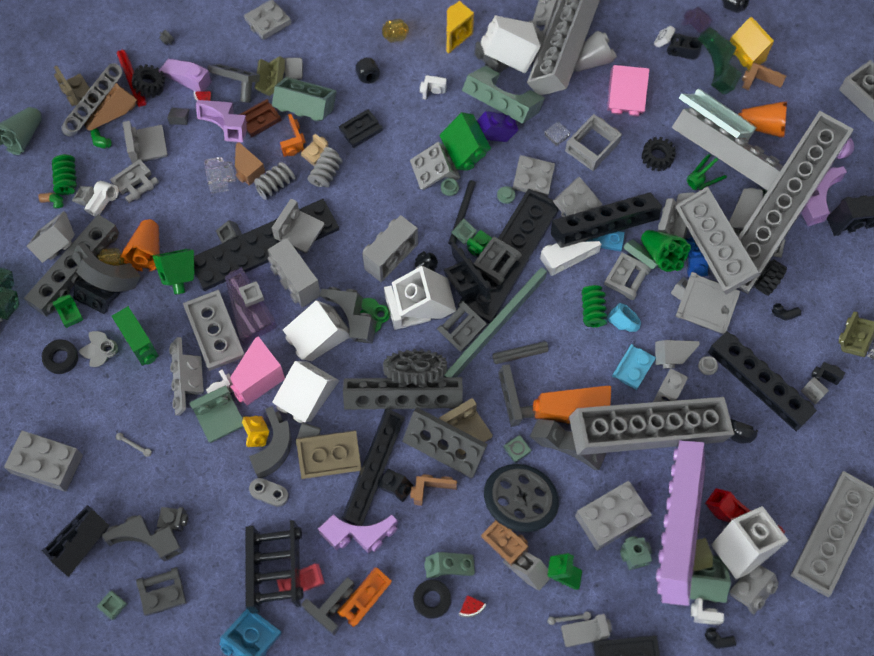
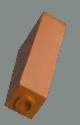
M611 386L541 393L533 402L535 418L570 424L569 416L577 408L610 406Z

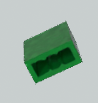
M461 112L439 135L457 170L469 171L473 169L475 164L484 158L491 149L474 114Z
M129 306L111 316L142 366L153 363L159 357Z

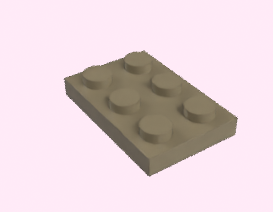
M356 430L296 438L301 479L361 471Z

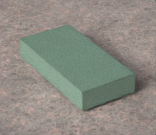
M635 240L628 241L623 247L651 269L658 267L646 248Z

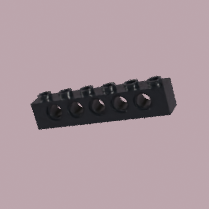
M651 192L554 219L551 224V235L559 247L563 248L659 220L662 205Z
M726 331L710 347L708 353L796 432L817 411L810 401L803 399L794 387H790L785 383L779 374L774 373L766 362L759 360L750 348L745 347L739 342L735 335ZM729 351L735 352L737 356L731 355ZM744 364H748L751 369H747ZM759 377L764 378L766 383L760 381ZM774 390L779 391L781 396L776 395ZM789 404H793L796 410L792 409Z

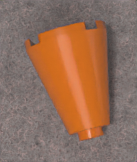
M783 101L742 109V113H738L739 116L757 127L755 131L784 138L787 102Z
M151 219L143 220L121 255L124 258L125 264L130 263L135 270L143 272L142 268H148L149 271L157 269L153 255L160 254L159 225Z

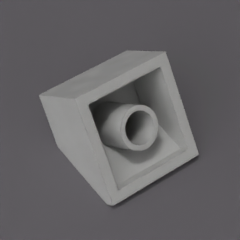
M64 211L39 229L28 243L27 247L42 263L48 258L50 260L54 259L59 254L58 251L60 249L65 250L72 244L71 240L75 234L67 214Z

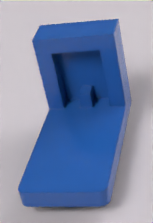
M689 237L685 239L691 245L688 253V276L690 277L691 272H695L699 276H708V263L694 238Z

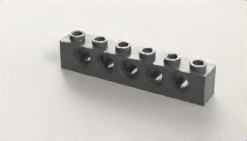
M98 214L24 297L28 305L46 317L56 310L53 302L61 296L69 295L74 284L82 279L76 272L79 265L72 258L77 244L85 243L98 259V257L105 254L106 248L117 240L119 231L116 225Z
M441 377L439 380L433 379L432 383L428 381L425 384L418 382L417 385L414 382L406 384V382L399 383V380L392 381V378L344 379L343 383L344 409H416L417 407L419 409H454L463 404L462 377Z

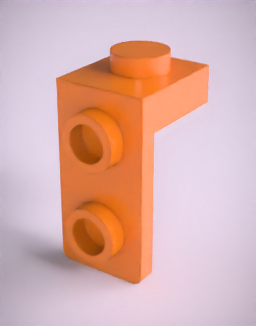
M288 114V118L295 137L280 142L284 157L294 156L298 152L303 151V144L306 143L303 133L299 134L298 129H300L298 120L293 119L292 114Z

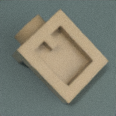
M314 134L313 142L301 152V156L314 166L320 158L323 149L328 147L327 140Z

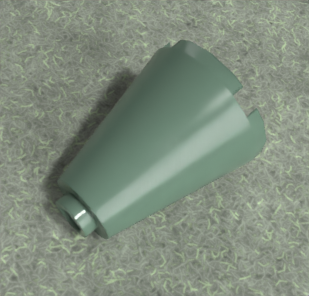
M28 107L0 122V146L4 144L8 147L6 151L14 155L21 154L42 120L40 111L36 108Z

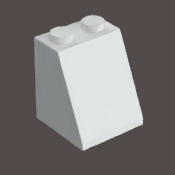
M495 16L493 21L489 23L488 30L481 40V46H483L485 55L523 73L527 72L541 47L533 23Z
M424 266L392 282L401 317L442 319L456 311L448 278Z
M318 300L283 329L287 335L285 337L286 340L296 348L297 356L307 361L315 360L349 338V328L335 308Z
M295 361L272 403L277 405L279 411L292 414L294 416L293 419L299 423L311 422L339 380L308 361Z
M763 506L733 519L711 546L737 580L751 573L789 540Z

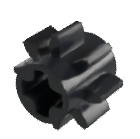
M423 251L417 255L415 259L416 269L424 266L435 272L438 260L433 253L426 254Z

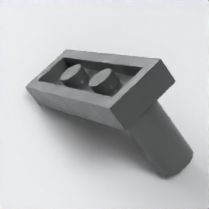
M223 64L208 65L209 73L241 81L240 101L251 102L252 82H259L260 74Z
M510 364L502 365L498 375L510 426H518L523 418L535 417V411H533V405L519 406Z

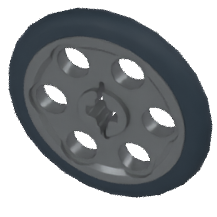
M524 464L503 466L489 476L484 487V500L490 514L500 524L511 530L519 532L537 531L549 525L557 515L559 497L556 488L543 472L534 467ZM519 477L527 478L529 483H521ZM506 481L511 487L508 489L503 488L500 483ZM541 489L545 495L538 496L534 490ZM518 495L525 497V500L518 498ZM503 498L507 500L508 505H500L498 499ZM532 507H540L543 513H535ZM514 512H522L524 514V518H517L514 515Z

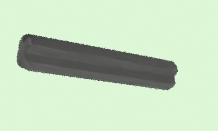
M543 341L493 353L492 358L494 364H500L546 353L549 347L547 342Z

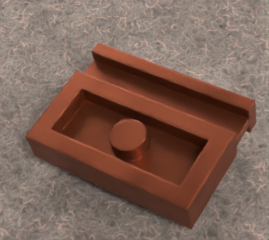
M268 99L239 114L246 115L247 133L250 137L282 121L281 116L272 107Z

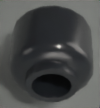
M722 0L724 8L735 13L744 11L749 3V0Z
M367 57L357 62L355 71L361 82L370 84L379 78L380 70L374 59Z

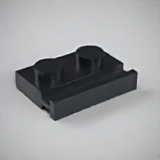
M367 109L341 124L339 130L347 141L351 143L352 147L355 148L382 132L383 127L378 123V120L371 111Z

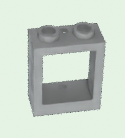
M593 114L567 141L565 151L594 171L620 144L622 134L618 129L607 124L604 119ZM592 129L610 141V144L598 156L579 143Z

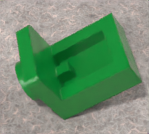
M70 294L61 296L53 302L66 328L84 320Z

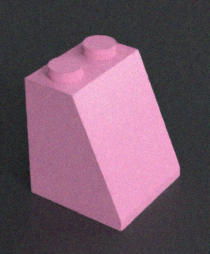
M613 66L610 71L608 110L612 111V114L629 112L630 116H640V114L644 113L649 68Z
M259 336L254 339L231 375L230 379L233 385L230 387L239 402L243 401L247 406L285 380L281 365Z

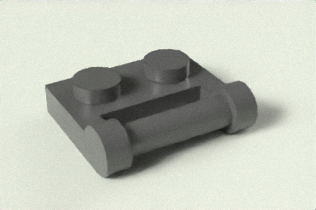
M493 237L473 265L476 270L479 269L481 273L501 285L505 280L504 277L515 261H519L522 254L498 238ZM507 253L510 257L497 273L494 269Z
M463 301L459 304L460 307L453 315L437 328L460 352L488 325ZM465 312H467L469 315L450 334L448 330Z
M178 567L171 568L169 572L146 579L143 577L136 579L145 616L187 604ZM174 579L175 584L147 593L146 587Z

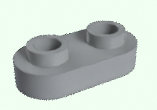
M258 478L253 480L249 486L252 497L267 504L281 507L288 501L289 495L287 490L273 482ZM257 486H263L262 490H256ZM280 492L281 496L279 498H275V493Z

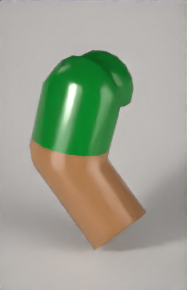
M56 193L39 194L40 203L53 202L54 208H63L64 199Z

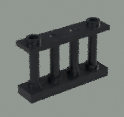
M290 520V530L264 534L258 532L254 525L245 526V607L251 613L260 612L262 602L291 599L296 607H301V600L304 598L303 588L300 587L299 539H302V530L294 520ZM290 539V550L269 553L259 552V545L262 542ZM291 558V570L262 574L259 572V564H262V562ZM291 578V590L264 594L259 592V585L262 582Z

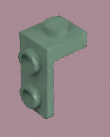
M437 552L425 557L426 578H436L444 574L472 576L475 574L473 555Z

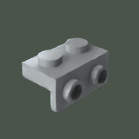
M759 565L751 573L741 577L729 593L733 598L746 605L752 614H755L763 608L767 598L776 592L779 583L775 573Z

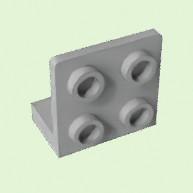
M130 121L123 122L127 153L132 164L139 159L143 162L168 156L162 125L136 130V127H132Z
M437 142L410 160L419 187L422 190H425L444 177L452 178L455 181L461 178L445 145Z
M290 199L272 226V232L275 239L282 241L288 238L295 249L307 253L325 225L324 222L301 212L297 201Z

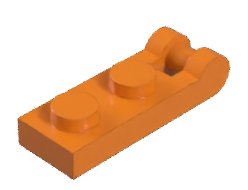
M375 567L347 602L339 608L337 613L341 617L347 618L348 623L352 627L356 626L392 581ZM353 606L358 609L355 614L351 611Z

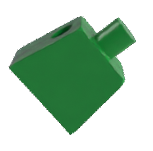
M181 249L153 255L162 284L173 285L174 294L185 293L184 282L194 280V250Z

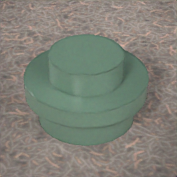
M452 178L445 179L441 184V191L446 196H453L459 190L458 183Z
M508 186L501 187L497 192V198L504 204L511 203L515 199V191Z

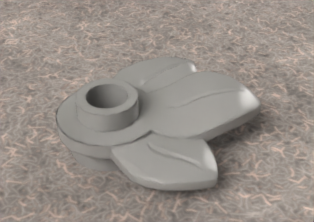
M93 331L89 332L91 343L79 350V353L84 358L90 359V367H99L108 358L116 355L118 345L115 341L108 339L105 333ZM107 347H112L110 351H105Z

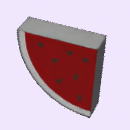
M194 91L196 102L197 100L212 101L211 91Z
M467 595L459 616L465 618L476 616L485 609L487 604Z

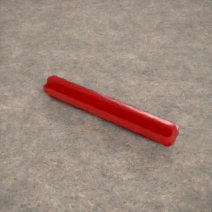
M118 50V59L133 96L137 99V106H145L147 102L144 95L143 97L140 96V92L137 94L135 92L136 89L132 88L131 82L134 70L126 50Z

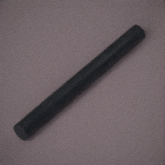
M473 180L468 182L453 229L465 217L476 184ZM451 233L448 244H456L457 238Z

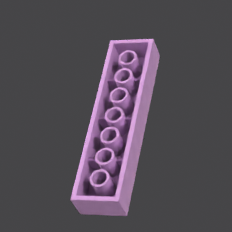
M679 441L678 449H674L675 465L672 464L671 470L673 481L669 483V493H671V496L667 498V510L669 511L668 515L665 514L664 519L666 532L662 533V545L664 546L659 554L661 568L657 569L656 579L658 582V594L662 595V603L689 606L705 474L704 442Z

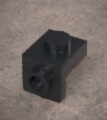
M823 362L820 367L816 366L811 376L815 377L818 381L822 377L838 385L846 372L842 371L838 366Z
M387 469L378 484L380 489L395 495L402 502L410 494L413 486L404 475Z

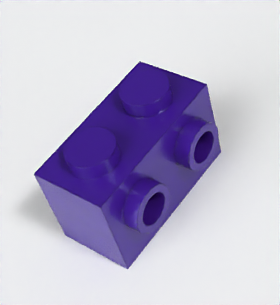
M485 111L477 120L487 140L507 142L519 130L516 120L506 114Z

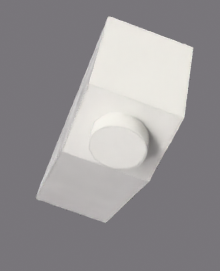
M600 241L580 242L560 248L557 243L554 245L550 244L543 248L540 259L550 275L553 276L597 254L600 251L601 243Z

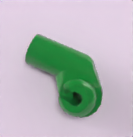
M98 128L90 131L94 146L103 149L111 147V139L100 136Z

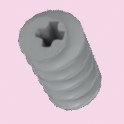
M325 147L313 170H311L308 181L314 186L329 187V182L333 181L332 176L336 175L335 170H339V165L343 163V160L334 149Z
M279 162L277 166L272 167V171L268 170L266 175H260V179H254V183L260 196L266 200V193L272 196V189L278 192L277 186L279 185L281 188H284L283 181L290 184L289 177L295 180V175L286 164Z

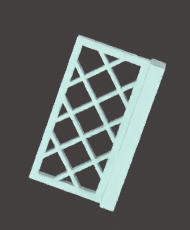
M697 89L695 94H681L679 99L736 138H747L749 140L757 128L701 89Z

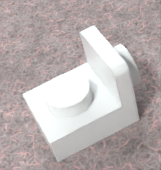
M426 75L425 81L421 82L420 85L423 99L427 98L428 91L435 94L445 93L447 79Z
M220 370L219 373L223 381L215 382L206 389L207 393H210L226 385L229 392H233L230 387L232 385L230 374L225 375L224 371Z
M698 598L695 600V603H692L691 616H694L695 623L720 625L724 622V613H717V609L706 608L702 611L703 598Z

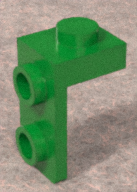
M569 553L550 556L547 577L574 590H579L582 570L573 566V555Z

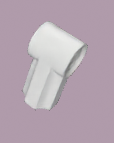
M98 181L94 186V195L84 210L94 217L98 214L100 215L107 203L117 198L119 193L118 187L105 181Z

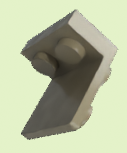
M54 66L56 71L54 76L59 83V87L66 94L71 106H77L90 89L81 74L66 80L58 66ZM88 97L91 103L96 102L93 97Z
M473 398L439 417L442 421L483 442L493 437L477 413V404ZM458 449L461 455L466 454L463 449Z

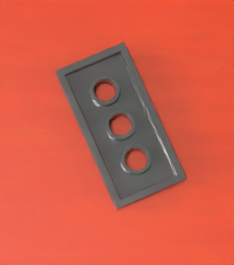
M418 407L412 414L402 441L470 478L474 477L488 445ZM423 430L428 431L431 437L425 436ZM440 440H446L449 446L442 445ZM458 449H463L466 452V456L461 455Z

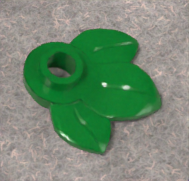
M363 298L361 306L363 310L360 313L370 314L377 321L376 333L380 330L382 323L389 320V308L385 305H379L375 299ZM383 312L384 316L378 317V313Z

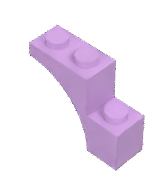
M197 100V119L207 120L220 126L224 130L225 141L243 142L247 132L246 115L233 114V103Z
M844 166L829 169L801 212L808 226L824 222L830 214L826 202L827 190L833 184L842 181L847 173Z
M332 515L318 530L336 551L340 547L342 549L345 548L351 541L349 538L352 536L369 553L372 550L374 552L378 550L383 544L382 540L386 536L391 537L397 531L396 526L398 522L393 515H390L384 521L374 525L354 526Z

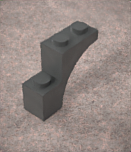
M336 287L321 289L320 296L323 299L340 305L346 313L349 321V338L355 342L373 344L377 321L370 314L360 313L363 297L357 293L358 291L354 289L340 291Z
M537 419L530 434V437L540 446L566 453L585 463L593 470L600 469L606 453L577 455L572 432L564 430L555 421Z
M141 515L131 516L126 519L125 523L119 526L114 525L102 534L109 546L124 541H137L147 544L156 550L164 562L183 552L170 527H161L154 532L155 534L151 535Z

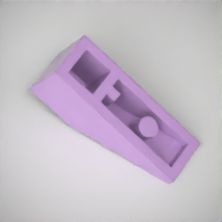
M168 59L159 70V72L163 71V75L193 91H205L211 83L209 71L195 63Z

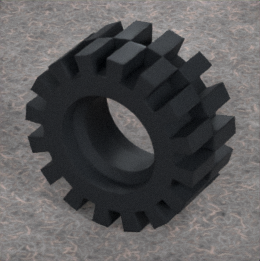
M145 64L144 67L142 65L139 68L136 67L131 82L132 88L136 89L135 92L137 94L140 92L142 97L144 94L146 98H149L150 95L152 98L156 95L159 96L163 92L165 84L163 71L159 72L160 68L158 67L154 69V65L148 67V64ZM142 79L152 80L154 83H147Z
M654 137L653 141L649 139L648 143L646 142L641 158L643 159V164L647 163V168L652 167V171L657 168V172H660L661 169L665 171L667 167H671L674 161L676 148L675 146L672 147V142L668 143L669 140L667 138L663 141V137H660L659 140H657V137ZM660 150L664 152L665 157L656 158L652 155V152Z
M772 259L755 283L754 288L769 296L777 288V285L780 284L787 267Z

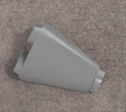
M596 31L584 42L574 68L575 72L610 64L617 58L615 51L612 48L610 49L607 44L609 38L605 32Z

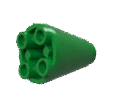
M647 230L641 236L644 247L661 270L665 272L680 271L684 267V262L691 249V245L684 238L655 230Z

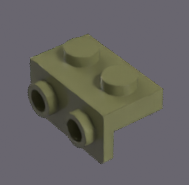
M279 56L269 63L263 59L258 60L257 74H260V80L255 84L256 90L267 96L274 93L275 85L283 80L285 71V59Z
M854 311L852 316L848 317L844 333L842 332L839 336L838 342L841 345L842 351L865 357L874 338V321L859 318L858 312Z

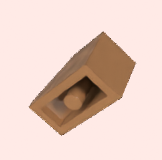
M238 142L235 153L236 177L242 183L246 182L250 186L254 179L259 178L260 175L265 173L264 165Z

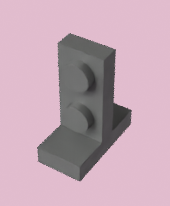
M347 577L320 609L307 598L301 606L334 636L339 627L328 616H334L341 607L339 605L344 598L348 600L355 591L353 589L355 587L354 582Z

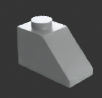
M663 340L655 342L656 365H663V369H675V365L683 364L699 346V341Z
M526 551L512 566L505 560L503 561L522 580L539 591L550 579L547 577L548 568L544 563Z

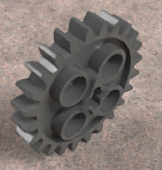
M406 349L405 352L398 351V354L392 353V356H387V359H384L383 372L384 375H387V378H392V381L399 380V383L406 382V384L414 382L415 385L418 382L425 384L426 381L432 383L433 379L439 380V377H444L447 370L446 358H442V355H437V352L431 353V350L424 352L423 349L420 351L416 349L409 351Z

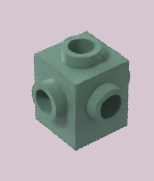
M637 536L625 539L626 542L621 546L620 555L623 562L626 561L629 571L648 566L652 562L650 556L652 550L649 542H645L644 537L637 538Z

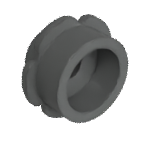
M166 29L159 32L161 34L159 38L165 45L168 43L172 45L175 39Z

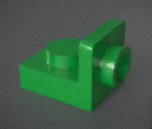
M480 230L473 239L469 238L467 240L468 251L474 256H479L492 237Z

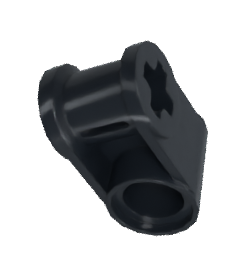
M680 33L673 34L670 46L667 48L669 55L690 60L697 59L700 56L702 41L699 38Z

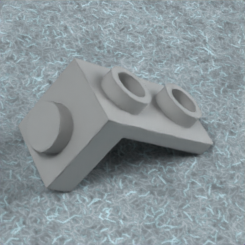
M605 614L596 615L592 620L563 625L561 631L565 647L605 640L610 636L609 632H612L610 620L606 619Z

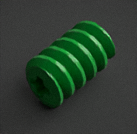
M63 154L52 159L53 190L58 195L75 193L74 188L77 187L75 182L77 179L75 176L76 165L74 163L75 158L72 155Z
M598 285L584 287L581 291L583 323L587 327L597 328L607 325V320H604L607 318V314L604 313L607 309L604 306L606 300L603 299L606 293L602 292L603 287Z

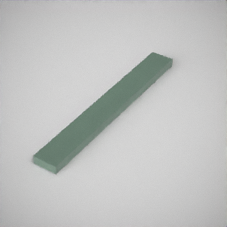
M540 268L446 371L444 377L459 376L546 279L547 271L544 268Z

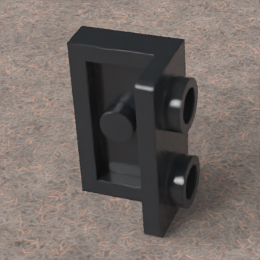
M82 278L74 284L73 298L105 314L108 304L118 297L120 292L98 288Z

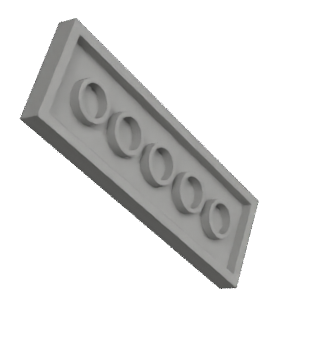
M708 186L675 205L725 294L760 276L759 271Z
M844 471L840 474L790 575L791 577L826 597L831 596L873 509L874 487Z

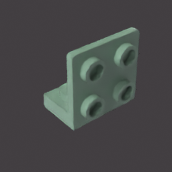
M226 385L190 402L209 443L244 427L242 424L243 419Z

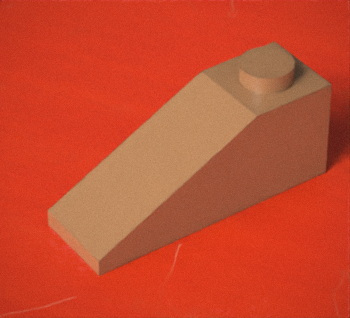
M116 83L84 123V126L91 131L126 114L135 107L137 99Z

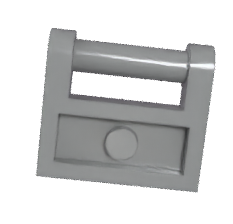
M621 253L606 278L604 285L623 294L626 298L634 300L639 286L645 276L650 273L651 268ZM634 269L639 270L631 287H626L625 285Z

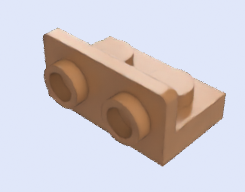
M497 520L481 535V538L511 566L525 551H528V541L520 534L517 536L511 529L506 528Z

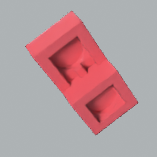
M315 563L300 570V587L303 588V592L325 584L319 564ZM291 578L277 580L279 591L291 590Z

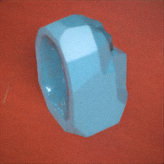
M622 303L615 306L607 316V320L619 330L637 332L641 326V321L637 314Z

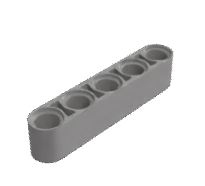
M113 63L107 66L63 122L61 130L66 136L77 134L122 75V69L119 65ZM109 71L115 72L116 77L111 76ZM98 84L105 85L106 90H102ZM88 97H93L96 103H91ZM78 110H83L86 116H80ZM67 123H72L75 126V130L69 129Z

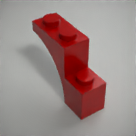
M718 488L713 491L705 502L717 519L729 523L733 519L750 512L730 491ZM778 526L784 534L785 531L783 530V528L781 526Z

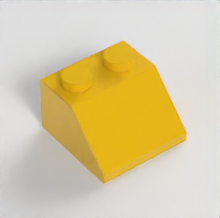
M460 1L451 5L447 10L446 52L448 53L473 34L474 12Z
M750 17L731 37L728 48L740 60L741 65L750 71L753 63L760 65L766 61L774 40Z

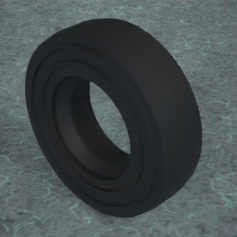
M54 340L47 344L42 352L43 365L54 374L69 372L78 361L77 349L67 340ZM57 351H66L67 358L64 362L55 363L53 361V355Z
M426 580L419 584L414 592V606L422 616L438 618L444 615L450 607V591L444 583L438 580ZM429 591H435L440 595V603L435 607H429L424 602V596Z

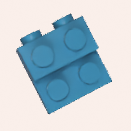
M246 609L221 636L219 645L222 652L227 656L231 654L234 656H266L267 650L281 636V631L257 613H251Z

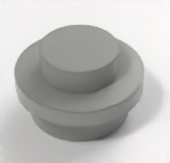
M706 356L700 359L698 368L705 375H713L718 369V363L715 358Z

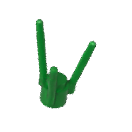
M707 154L696 169L687 176V183L693 190L699 189L701 191L705 187L727 178L724 175L705 183L706 177L704 173L718 161V158H715L704 169L699 171L710 157V154Z

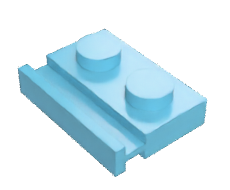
M631 344L612 377L637 390L656 357Z

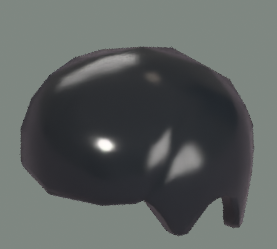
M730 419L734 435L730 437L731 440L742 444L751 443L756 439L757 429L755 431L750 425Z

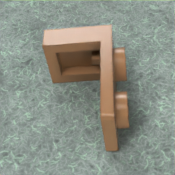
M753 63L750 71H746L742 78V81H744L742 88L749 90L754 78L781 88L786 75L768 69L763 65Z
M423 474L421 477L417 476L416 487L412 486L410 498L414 499V505L422 506L424 486L456 489L457 481L451 477H441V479L427 474Z

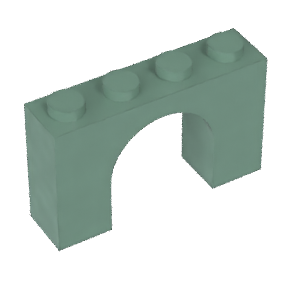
M487 66L468 74L462 91L509 115L522 124L539 113L545 97L532 90L516 95L499 89L495 85L500 73Z

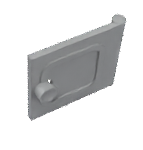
M691 272L676 317L724 334L728 329L741 291L735 289L725 294L719 283Z

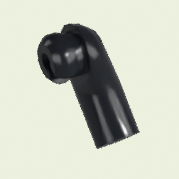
M781 303L773 305L772 313L774 316L784 321L801 316L799 307L786 310Z
M709 627L706 629L705 639L715 648L721 649L736 646L734 636L721 637L715 628Z

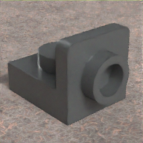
M161 507L157 528L170 527L174 531L182 532L183 526H186L188 523L186 510L183 507L178 509Z

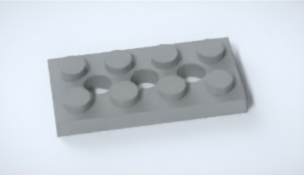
M219 290L183 303L209 371L244 357V351ZM211 310L213 313L210 317H203L205 311ZM213 326L219 327L218 332L215 334L209 333V329ZM220 342L226 344L222 350L215 349V346Z

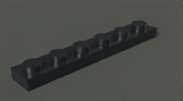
M389 408L385 409L341 518L355 526L363 525L405 418Z

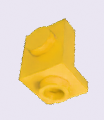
M243 417L242 424L248 435L247 447L265 446L269 429L263 417Z

